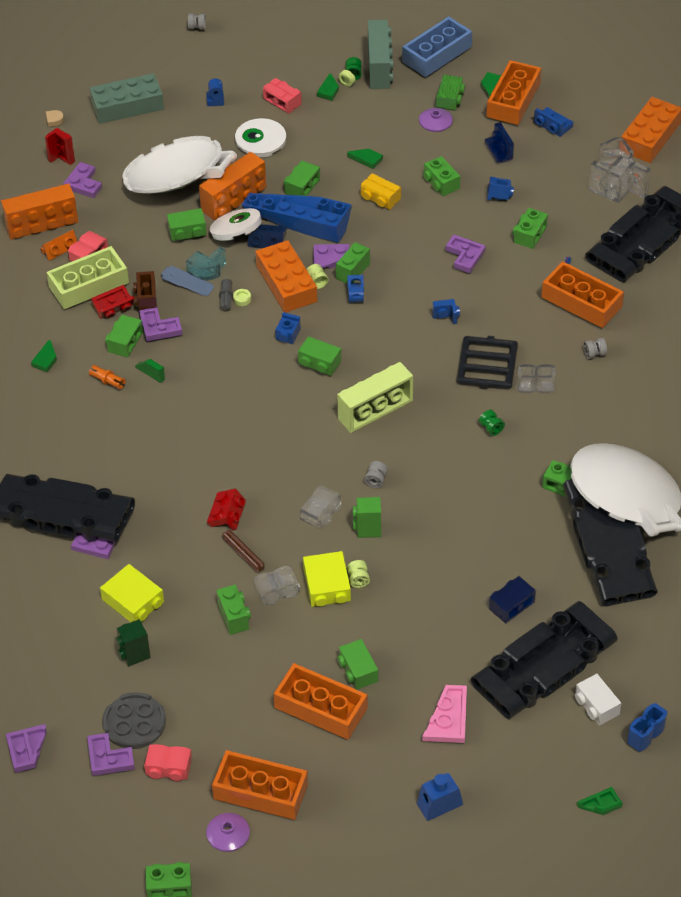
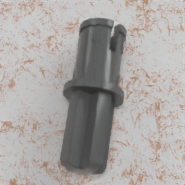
M223 279L221 281L219 297L220 308L223 311L231 308L233 282L230 279Z

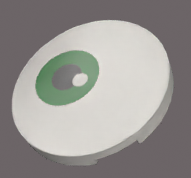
M259 118L249 120L237 129L235 134L236 146L247 154L249 152L254 153L259 158L272 156V153L283 149L285 146L286 131L281 124L270 119Z
M251 208L232 211L215 220L210 226V232L214 239L220 241L233 240L234 236H239L243 233L248 235L260 226L262 222L261 214L258 210Z

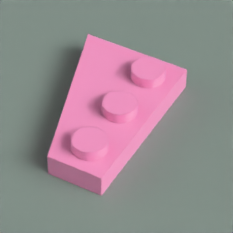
M445 686L437 703V708L429 721L428 728L422 736V741L465 743L467 686Z

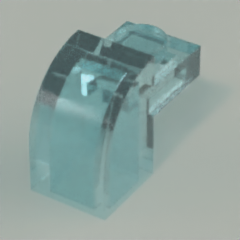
M219 247L209 257L199 251L195 252L186 260L187 272L204 281L218 278L221 276L220 268L226 263V250Z

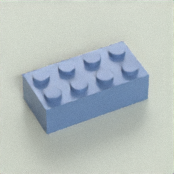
M448 16L402 46V62L424 77H427L472 47V31Z

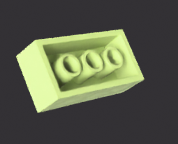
M112 246L46 272L48 286L63 309L129 283L127 267Z
M399 362L364 381L358 382L348 389L342 390L337 394L339 421L352 433L413 401V375Z

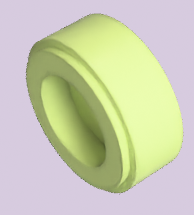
M343 70L339 74V80L345 86L350 87L356 81L355 76L348 70Z
M238 289L233 293V302L238 306H246L251 302V293L246 289Z

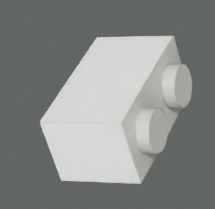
M598 674L576 684V701L579 705L584 706L590 719L595 720L599 726L620 715L621 702Z

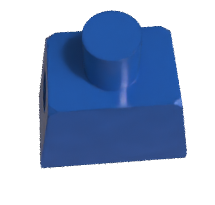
M449 773L438 774L433 780L424 783L421 786L417 806L427 821L463 805L460 790Z

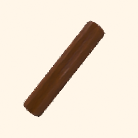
M227 530L222 534L223 539L256 572L259 573L261 570H264V562L231 530Z

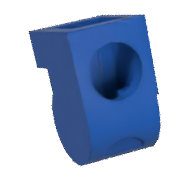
M211 79L208 82L207 105L208 107L223 106V83L220 79Z
M347 275L349 303L364 302L363 275ZM354 280H358V281H360L361 283H351V282L354 281Z

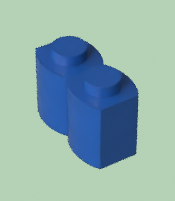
M657 703L649 705L644 710L643 716L638 717L631 723L627 743L639 752L645 750L651 744L652 738H656L664 731L667 711Z

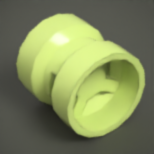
M313 264L306 269L316 284L317 289H321L328 284L329 278L319 264Z
M363 560L350 562L347 566V571L350 575L351 586L354 588L367 586L370 582V577L367 573L366 562Z

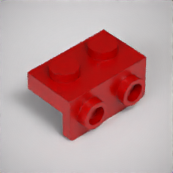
M55 128L45 136L49 162L52 163L57 158L69 165L75 162L72 136Z
M123 284L91 298V302L100 319L105 317L111 318L116 312L121 310L127 311L132 308L134 297H130Z
M236 488L217 492L207 523L211 527L227 524L232 530H236L246 503L245 498Z

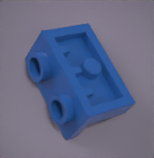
M548 107L544 110L538 108L535 110L534 123L559 137L563 136L573 127V121Z

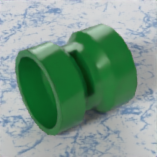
M356 57L348 58L345 62L346 70L350 71L356 80L360 79L362 76L361 60Z
M492 409L485 411L479 418V423L484 428H487L486 430L491 436L498 435L505 427L504 421L501 418H497V414Z

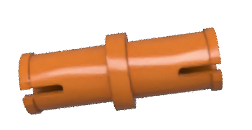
M97 365L91 367L95 371L89 370L90 376L100 379L102 383L110 384L121 390L124 387L120 383L124 385L126 383L124 378L113 374V371L104 370Z

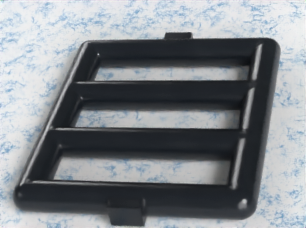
M465 336L462 343L457 383L480 386V389H488V387L511 389L518 342L495 339V336H487V338ZM470 344L509 347L510 353L469 350ZM467 358L508 361V367L468 364ZM465 371L506 375V381L465 377Z

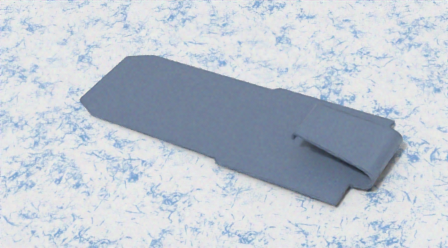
M174 266L166 267L161 273L162 279L203 296H208L214 288L211 283Z

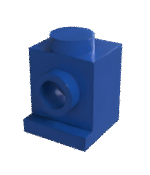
M490 177L487 200H491V197L497 200H509V197L513 196L514 187H511V180Z
M283 312L282 318L275 329L276 340L293 344L301 330L300 316Z

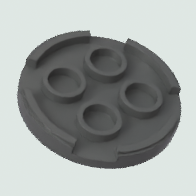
M133 692L121 695L110 706L108 705L104 711L102 722L104 732L108 733L109 740L113 744L122 748L132 747V749H139L154 743L162 735L166 725V717L163 706L151 698V695Z

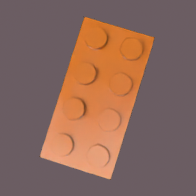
M510 60L487 101V117L519 125L541 83V68Z
M651 97L621 136L620 152L651 163L680 125L681 107Z
M249 152L229 165L224 170L225 173L221 178H210L199 185L202 212L214 221L237 208L244 202L249 193H258L266 188L265 161L254 153Z
M69 183L1 200L5 226L10 240L78 223L75 196Z
M289 240L255 251L256 266L285 313L318 302L317 286Z
M563 261L542 282V298L601 328H604L623 306L624 291Z
M293 663L274 692V708L349 740L368 709V694Z
M226 750L212 784L213 799L296 820L308 787V771Z

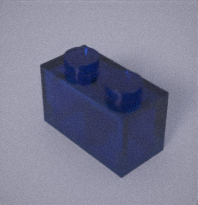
M518 576L514 580L508 581L499 591H494L491 594L489 610L506 624L535 603L536 590Z

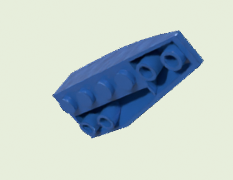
M249 193L242 203V207L258 210L261 217L275 224L286 226L288 229L338 243L347 230L352 208L351 204L323 197Z

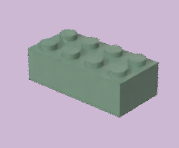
M368 20L370 89H390V82H393V72H390L393 71L392 37H388L391 36V26H388V20Z
M154 73L89 87L91 103L99 124L164 110L163 94Z

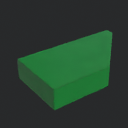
M487 72L482 79L481 87L488 94V98L491 96L501 75Z
M328 74L318 89L317 97L332 101L338 93L339 86L332 74Z
M371 149L347 152V157L372 169L383 160L382 154Z
M51 340L45 343L31 361L32 367L48 372L57 361Z
M147 359L135 365V368L159 383L165 380L164 367L152 359Z
M613 787L577 801L578 808L600 815H605L622 808L623 805Z

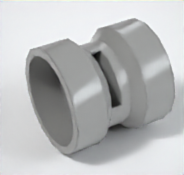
M189 13L188 29L194 30L199 28L200 30H205L206 15Z
M603 337L597 338L595 341H584L583 348L587 359H592L597 355H607V345Z
M379 461L371 462L364 478L365 483L372 488L382 487L388 467Z

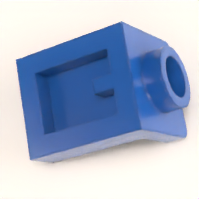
M454 299L433 301V319L452 317L453 324H457V317H460V308L456 306Z

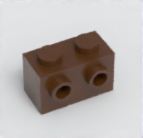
M154 271L136 272L137 282L133 283L134 293H137L134 296L135 306H139V310L156 308L157 297Z

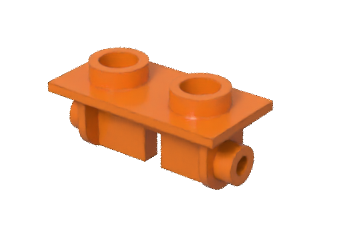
M74 230L42 245L43 247L40 248L43 254L46 253L48 261L67 252L69 247L77 242Z

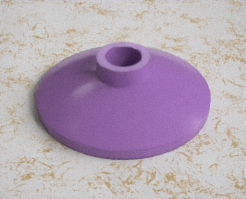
M442 108L427 109L419 116L420 125L425 130L431 132L444 131L453 122L450 112Z
M223 813L210 821L207 826L206 835L208 842L215 849L223 852H232L246 844L250 836V828L242 816L235 813Z

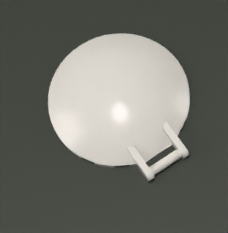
M190 136L175 139L172 144L164 146L162 143L151 148V152L147 155L141 154L135 158L123 172V183L127 189L137 193L152 194L174 191L198 179L221 178L228 165L235 161L237 154L234 151H222L217 140L211 141L210 137Z
M608 443L588 445L574 455L570 468H572L571 478L580 494L597 509L603 508L610 512L609 516L623 522L625 519L635 521V524L642 526L649 536H657L659 533L673 530L676 532L681 531V518L677 514L681 507L680 489L672 476L656 461L636 450Z

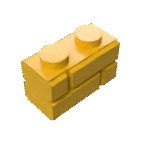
M372 173L361 183V196L365 200L373 201L378 206L391 210L401 199V187Z

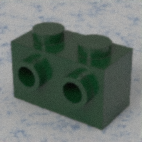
M140 619L131 623H125L117 628L118 636L115 637V640L119 647L117 652L121 661L125 660L129 667L151 658L148 634Z

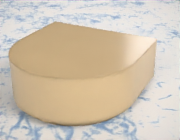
M45 111L48 127L58 126L63 123L64 117L61 111Z

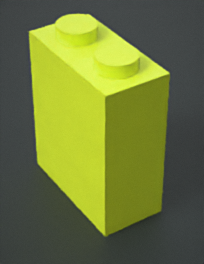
M342 551L303 557V569L311 607L351 601V588Z
M130 564L100 587L102 600L130 622L138 619L144 621L152 611L158 609L164 602L163 589Z

